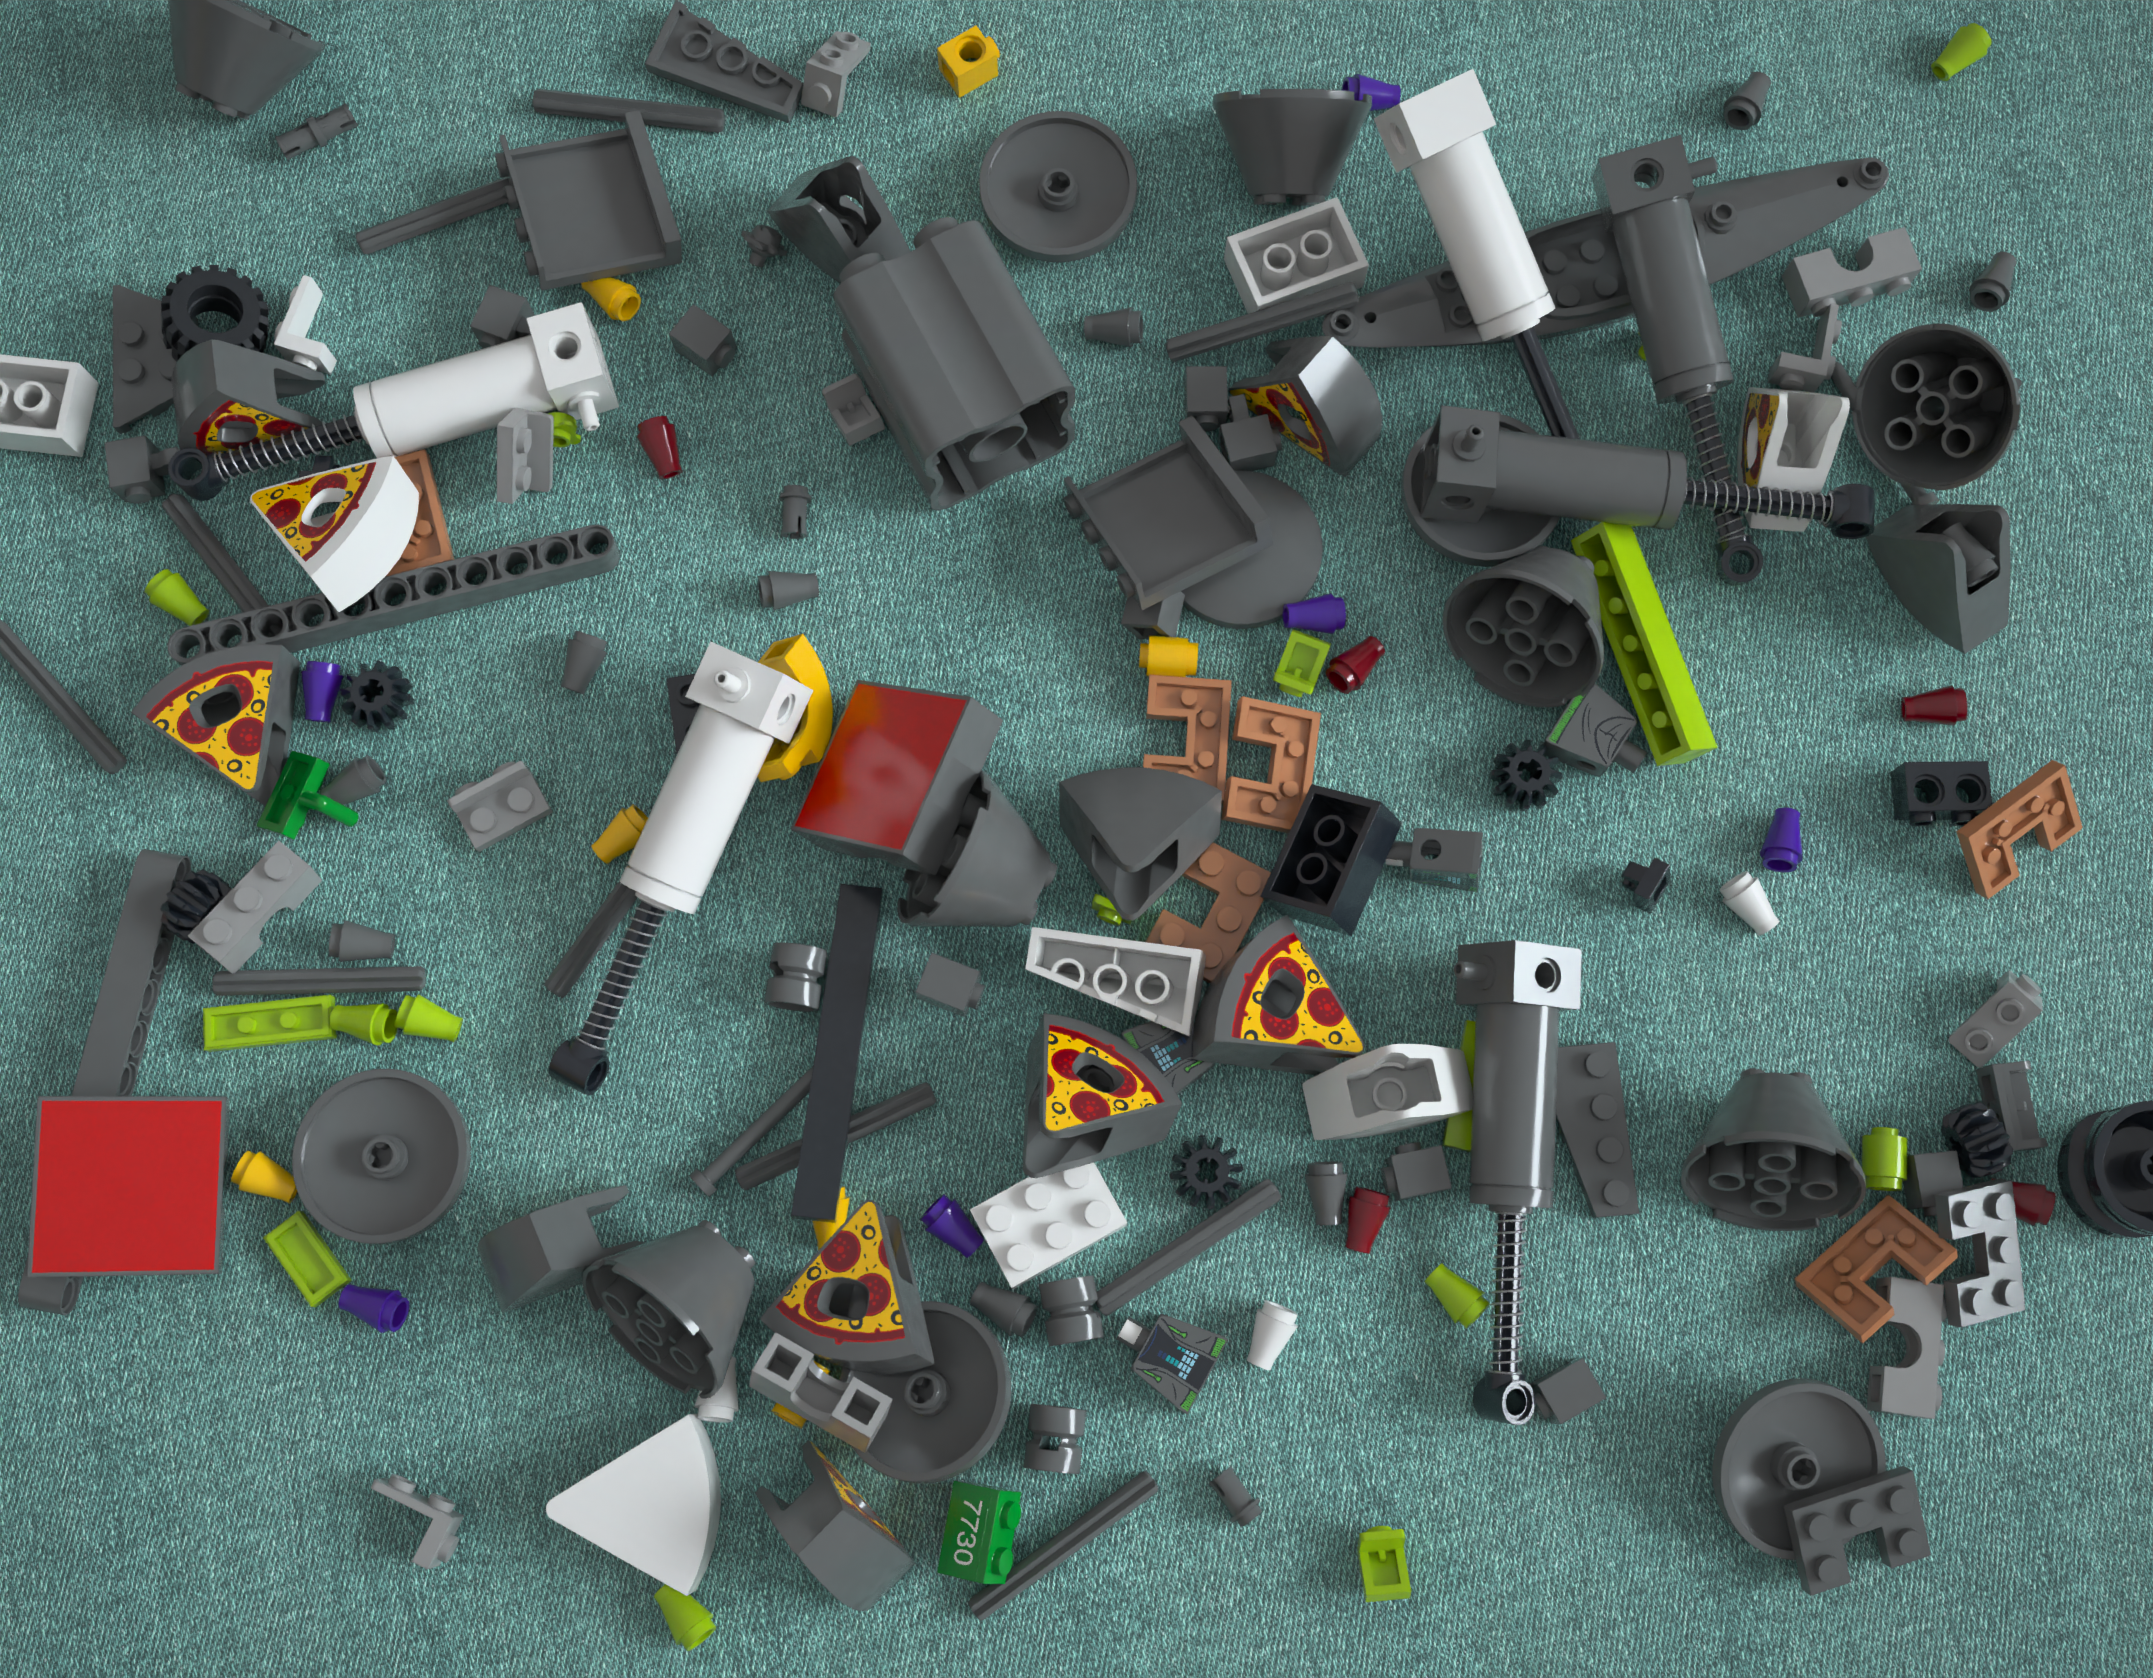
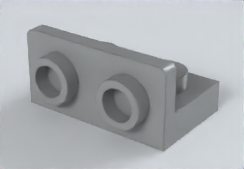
M514 408L497 425V501L513 504L528 489L541 492H549L552 489L554 417L551 414Z
M523 761L517 763L507 762L500 765L492 772L493 776L479 783L470 782L461 786L455 791V796L447 800L450 808L457 814L474 848L478 852L553 813L534 775Z

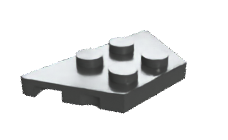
M113 285V428L119 434L132 430L130 424L148 414L156 417L167 411L174 404L171 377L177 362L172 358V349H166L163 341L161 301L123 286ZM194 317L192 321L198 326V318Z

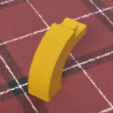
M804 634L773 642L758 661V663L779 671L813 690L790 743L788 744L777 738L774 739L757 776L761 783L778 778L780 780L789 779L800 770L801 766L820 762L830 740L833 722L830 687L824 668Z

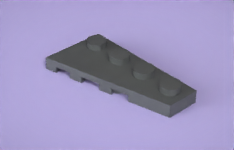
M675 0L645 62L647 72L786 123H790L802 98L803 82L765 57L759 58L747 50L746 45L736 38L730 39L718 31L715 24L703 16L701 18L688 11L686 5L678 0Z
M1615 1042L1558 1047L1556 1120L1559 1126L1557 1128L1563 1143H1566L1573 1161L1572 1167L1592 1218L1639 1214Z

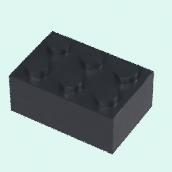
M1311 784L1260 897L1282 916L1288 915L1289 918L1352 937L1402 822L1380 801Z

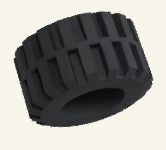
M209 265V270L204 271L201 266L191 267L190 275L183 271L176 275V283L169 282L166 287V296L163 295L161 301V324L166 349H172V358L176 362L191 348L211 339L264 353L268 337L267 302H263L262 291L259 287L252 289V280L246 275L240 279L237 277V270L228 267L226 272L219 271V265ZM217 311L229 315L238 325L227 332L214 333L201 329L192 319L203 312Z

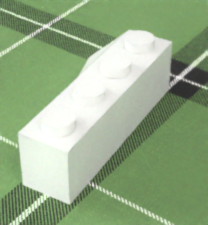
M1032 927L1025 969L1034 975L1043 976L1190 1037L1201 996L1206 955L1199 949Z

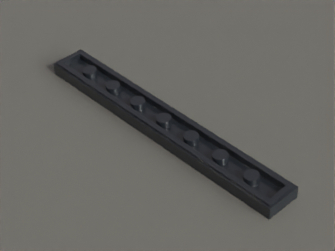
M848 884L840 885L791 1217L794 1219L836 1223L883 898L882 888Z

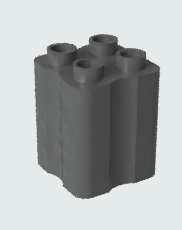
M953 217L940 218L922 228L913 241L916 249L903 256L886 261L880 253H869L856 258L840 273L839 280L841 284L833 294L836 312L845 327L841 334L844 348L933 510L937 511L959 504L981 493L995 482L1016 472L1027 470L1059 454L1075 439V423L1069 414V411L1075 404V388L982 224L975 220L958 224L957 220Z

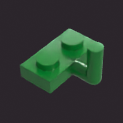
M292 751L256 826L268 832L295 840L299 829L305 822L309 809L319 811L348 827L356 824L358 813L325 795L317 793L323 784L324 776L330 765L329 763L314 756Z

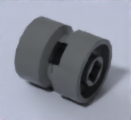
M774 943L772 945L769 967L775 972V976L767 979L764 1004L792 1011H819L822 987L816 981L817 978L824 976L827 951L804 944Z
M1094 1275L1039 1284L1042 1308L1051 1314V1317L1045 1321L1049 1347L1104 1337L1100 1313L1092 1310V1305L1098 1300Z
M1030 1404L1028 1429L1034 1435L1033 1439L1026 1442L1023 1468L1080 1474L1082 1448L1077 1444V1439L1084 1435L1087 1410ZM1050 1436L1061 1437L1058 1449H1050Z

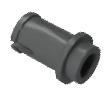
M786 485L784 486L783 493L779 495V500L783 502L781 536L787 538L790 533L791 539L806 538L807 504L811 502L812 497L808 494V488L805 486Z
M1230 1466L1208 1484L1210 1487H1213L1233 1515L1230 1518L1231 1522L1237 1521L1242 1528L1262 1512L1258 1506L1260 1499H1253L1233 1471L1232 1466Z

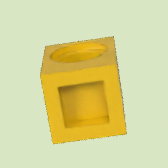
M977 25L937 47L939 70L959 98L998 76L997 59L1000 57L998 47L990 36L984 37ZM968 58L978 59L974 62L964 61Z

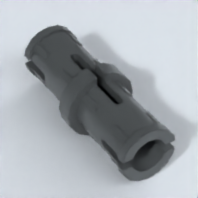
M344 103L315 119L313 116L306 118V123L276 136L275 139L286 159L290 160L318 145L321 148L328 145V140L358 127V124L354 120L355 118L347 104Z

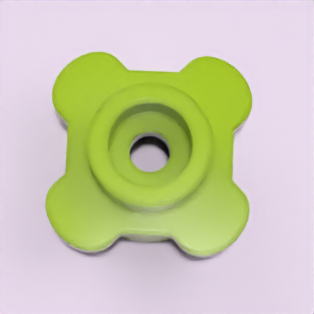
M562 412L548 413L554 417L553 447L562 448L581 442V436L576 434L577 425L576 419L573 416Z

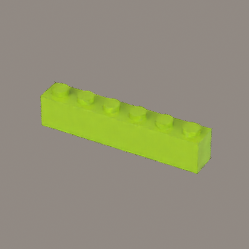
M1601 522L1573 538L1571 543L1576 556L1587 557L1594 565L1593 574L1598 584L1601 621L1657 766L1684 764L1718 748L1632 526Z

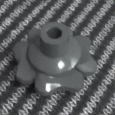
M756 225L751 232L742 231L741 233L743 239L748 242L752 250L748 261L757 267L763 268L767 257L770 258L775 255L786 256L787 251L781 244L782 236L769 226Z

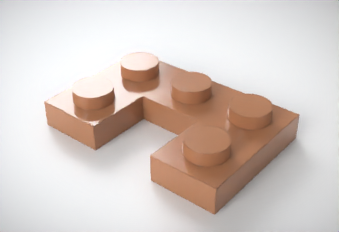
M423 449L394 457L418 490L419 504L415 526L409 542L400 559L386 576L454 560L429 454Z
M1149 675L1146 719L1186 721L1187 731L1185 757L1144 754L1143 767L1166 770L1203 781L1222 791L1221 804L1224 803L1232 680Z
M1244 696L1238 700L1232 740L1271 748L1267 783L1234 776L1227 779L1221 820L1285 833L1290 832L1312 784L1321 713Z
M2051 760L1956 831L1977 894L1989 899L2020 876L2011 844L2033 827L2039 846L2051 852L2083 828L2065 765Z
M1212 843L1182 874L1183 877L1218 895L1202 927L1199 928L1163 909L1146 942L1202 950L1206 955L1203 980L1211 983L1219 970L1237 952L1264 901L1260 896L1271 872Z
M1887 1195L1795 1278V1283L1802 1292L1863 1344L1894 1316L1893 1307L1866 1285L1865 1282L1893 1258L1927 1286L1958 1258L1957 1249L1943 1238H1939L1936 1232L1890 1195Z

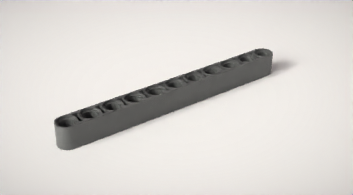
M599 524L589 525L386 576L357 602L340 612L335 609L323 593L184 627L175 631L170 636L168 652L182 666L197 657L226 649L232 637L242 635L240 642L236 646L255 644L283 645L292 653L607 573L618 565L620 550L611 531L607 527ZM599 543L608 544L607 549L603 553L595 555L590 553L594 545ZM559 553L568 554L567 559L563 563L558 565L550 564L551 559ZM521 563L528 564L523 573L519 575L510 574L515 565ZM482 573L487 574L486 580L483 583L470 585L474 576ZM447 584L446 589L441 594L430 595L434 586ZM406 594L401 604L390 606L391 599L394 596ZM365 604L364 610L359 615L349 616L354 606ZM324 614V618L319 625L309 627L310 620L314 616ZM283 624V628L278 635L268 637L272 625ZM200 645L199 652L195 656L187 658L188 651L192 647Z
M143 849L137 856L72 1096H132L175 936L161 922L163 912L160 908L168 899L166 894L173 891L176 887V881H183L186 875L191 872V861L188 856ZM27 1257L18 1292L19 1305L22 1308L68 1315L77 1302L84 1276L27 1277Z

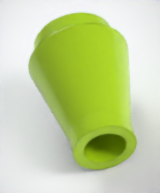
M1969 23L1967 26L1959 27L1940 56L1931 64V69L1935 76L1942 81H1948L1956 73L1985 57L1987 49L1992 43L1987 31L1976 23Z
M164 569L156 574L145 588V593L150 597L149 602L180 619L189 626L203 623L209 615L210 611L200 602L180 573L173 574L169 569Z
M420 994L416 998L406 995L399 1008L395 1027L402 1029L404 1035L445 1039L455 1042L461 1030L463 1018L453 1015Z
M385 1003L354 1006L336 1005L330 1015V1027L332 1030L342 1031L379 1046L383 1042L390 1043L395 1038L398 1028L395 1027L398 1012L395 1009H390Z
M1443 1263L1424 1281L1432 1289L1455 1324L1460 1322L1466 1329L1490 1305L1483 1297L1484 1291L1449 1270Z
M666 1584L655 1593L654 1598L662 1610L676 1645L682 1644L686 1651H690L704 1642L716 1630V1626L711 1620L713 1614L690 1594L686 1596Z

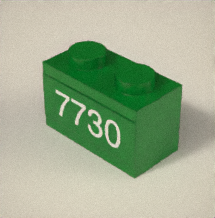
M954 1481L937 1573L982 1584H1005L1007 1574L1010 1572L1013 1564L1011 1549L1014 1531L1021 1518V1506L1019 1504L1021 1492L975 1482Z

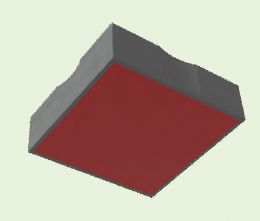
M857 680L790 829L823 850L858 858H880L896 867L936 876L960 821L967 795L981 773L1003 720L972 697Z
M37 1096L27 1277L222 1274L225 1222L223 1179L228 1156L230 1099L227 1096Z

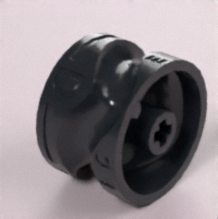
M2153 1100L2136 1102L2111 1110L2100 1111L2085 1117L2069 1131L2060 1147L2057 1160V1177L2060 1190L2074 1214L2087 1226L2099 1233L2125 1239L2153 1236Z

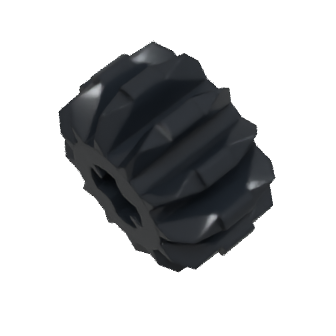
M377 660L371 670L367 664L360 663L361 674L358 677L354 674H347V680L352 686L340 689L341 696L347 699L341 705L343 711L347 715H352V722L356 726L363 727L367 725L371 732L377 733L382 723L389 730H394L395 723L393 719L397 716L403 720L408 719V714L402 708L414 704V698L407 694L412 689L411 682L407 678H402L403 672L396 666L388 669L384 662Z
M1524 740L1520 749L1515 744L1510 743L1505 748L1506 755L1497 754L1493 762L1498 768L1490 772L1489 778L1501 782L1493 789L1494 795H1501L1506 792L1508 795L1504 803L1506 807H1511L1516 800H1519L1522 812H1527L1531 803L1541 809L1547 804L1546 797L1554 798L1559 790L1554 783L1560 782L1562 773L1552 769L1559 762L1558 757L1554 756L1546 759L1543 756L1547 751L1546 745L1542 744L1536 751H1533L1530 740ZM1524 770L1532 774L1528 782L1520 778Z
M204 869L196 873L191 871L183 881H176V887L173 891L166 894L168 899L160 908L163 912L161 922L167 926L169 931L183 941L187 940L195 944L188 935L232 889L228 883L212 872L209 873Z
M1982 1102L1962 1105L1943 1116L1941 1132L1946 1140L1944 1144L1950 1151H1957L1960 1170L1966 1171L1967 1175L1972 1178L1985 1177L2000 1172L2004 1167L2011 1164L2013 1148L2008 1141L2010 1136L2005 1132L2003 1122H1999L1995 1111L1991 1108L1988 1109Z
M1200 1135L1197 1142L1198 1151L1195 1150L1189 1141H1185L1182 1144L1183 1151L1189 1159L1181 1155H1173L1171 1161L1175 1165L1183 1167L1184 1170L1173 1171L1169 1174V1177L1173 1181L1185 1180V1183L1175 1191L1178 1197L1183 1196L1189 1189L1194 1192L1190 1198L1189 1206L1196 1207L1200 1196L1204 1195L1206 1208L1210 1210L1215 1207L1214 1193L1217 1194L1224 1204L1231 1200L1229 1193L1223 1185L1233 1190L1240 1189L1241 1183L1229 1177V1174L1242 1172L1243 1165H1228L1227 1161L1232 1159L1237 1154L1235 1148H1231L1222 1155L1219 1152L1223 1145L1222 1138L1217 1137L1212 1149H1208L1206 1136ZM1205 1161V1166L1212 1163L1216 1167V1171L1213 1174L1214 1182L1208 1183L1207 1178L1203 1182L1197 1179L1196 1174L1200 1170L1197 1163Z

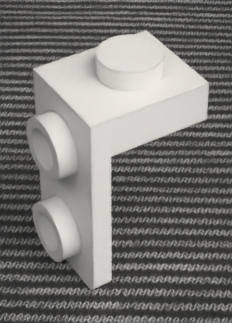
M303 275L299 286H296L291 292L289 299L290 307L284 321L280 322L275 330L274 345L285 360L331 375L337 362L335 357L324 343L305 338L323 293L312 277Z

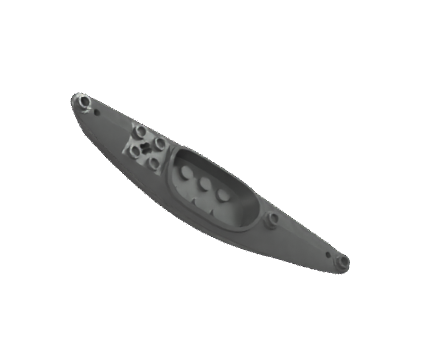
M1873 157L1828 162L1694 187L1695 193L1689 206L1709 284L1712 285L1774 255L1849 213L1885 187L1889 178L1887 166L1881 160ZM1600 209L1524 232L1547 286V293H1550L1555 306L1553 311L1539 318L1540 323L1533 326L1539 340L1589 331L1635 317L1614 232L1606 233ZM1449 261L1359 297V303L1356 306L1327 314L1322 323L1325 336H1333L1342 345L1353 347H1438L1512 342L1510 337L1502 339L1501 336L1482 341L1476 327L1478 324L1474 323Z

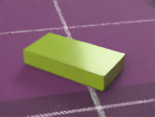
M297 1211L263 1237L311 1307L319 1306L352 1281L304 1211Z

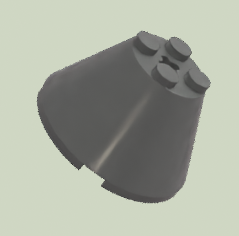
M168 0L175 80L177 81L175 90L197 100L201 98L211 103L214 100L212 105L214 109L235 118L239 116L249 120L250 115L256 114L321 55L326 46L323 41L312 40V35L240 0Z
M1260 89V94L1241 95V91H1230L1213 95L1212 106L1248 193L1254 197V205H1277V203H1286V198H1292V206H1314L1315 204L1325 202V197L1330 195L1372 107V96L1363 94V100L1355 101L1354 92L1326 89Z
M1934 323L1913 327L1896 334L1874 351L1862 368L1855 387H1858L1856 407L1852 414L1859 443L1870 461L1882 473L1908 487L1915 486L1935 489V491L1948 490L1978 479L1994 467L2003 457L2017 429L2020 399L2017 382L2009 363L1991 342L1978 333L1964 327Z
M1540 545L1535 547L1530 553L1480 571L1464 579L1449 596L1443 611L1444 635L1455 659L1458 661L1462 657L1466 664L1476 673L1473 679L1496 695L1518 704L1533 707H1558L1565 705L1569 699L1579 695L1583 697L1597 681L1604 661L1597 580L1593 574V563L1587 557L1575 556L1561 549Z
M981 770L980 775L967 795L960 821L936 876L909 869L905 870L902 881L909 884L906 900L901 897L898 899L897 912L901 922L909 926L1013 927L1019 923L1029 925L1034 919L1038 910L1036 900L1042 888L1048 887L1053 881L1057 865L1050 861V854L987 772Z
M1756 1068L1742 1071L1740 1080L1735 1082L1688 1154L1681 1169L1682 1189L1694 1205H1698L1700 1201L1712 1208L1713 1217L1719 1220L1759 1230L1798 1231L1818 1228L1820 1219L1838 1214V1218L1842 1220L1861 1205L1866 1194V1178L1863 1169L1819 1093L1812 1085V1078L1801 1072L1790 1074L1765 1073L1763 1070Z
M702 1220L698 1225L592 1262L583 1272L582 1284L593 1310L597 1312L602 1307L612 1321L613 1325L608 1329L609 1333L639 1364L672 1388L684 1394L693 1388L702 1391L699 1396L702 1399L714 1396L723 1385L754 1289L755 1280L751 1269L754 1267L755 1261L747 1250L740 1246L734 1248L722 1238L719 1229L713 1223Z

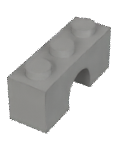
M1903 227L1868 237L1855 255L1860 271H1850L1841 267L1837 263L1831 248L1793 258L1783 273L1782 279L1797 317L1813 314L1814 317H1820L1830 304L1842 306L1850 303L1852 307L1869 302L1874 296L1885 293L1888 296H1895L1908 290L1911 287L1912 281L1922 270V267L1906 228Z
M278 841L198 924L188 937L230 973H236L263 944L259 939V934L269 918L285 907L294 911L321 883L322 879L309 864Z
M1897 1277L1877 1278L1876 1293L1894 1309V1316L1885 1324L1894 1326L1902 1333L1906 1341V1354L1903 1360L1894 1367L1870 1366L1867 1410L1914 1418L1935 1419V1411L1939 1410L1942 1402V1389L1937 1384L1938 1367L1943 1364L1945 1358V1344L1943 1340H1940L1941 1324L1947 1317L1946 1299L1943 1296L1944 1285L1929 1283L1926 1286L1921 1281Z
M775 1332L752 1369L749 1387L866 1453L888 1415L893 1399L855 1377L852 1378L850 1383H846L829 1376L815 1364L813 1353Z

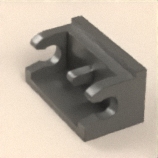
M2030 1061L1992 1064L1976 1070L1982 1102L1988 1109L1991 1108L1995 1111L1999 1122H2003V1128L2010 1136L2008 1141L2013 1148V1152L2040 1149L2048 1146L2047 1139L2039 1137L2026 1072L2032 1069Z

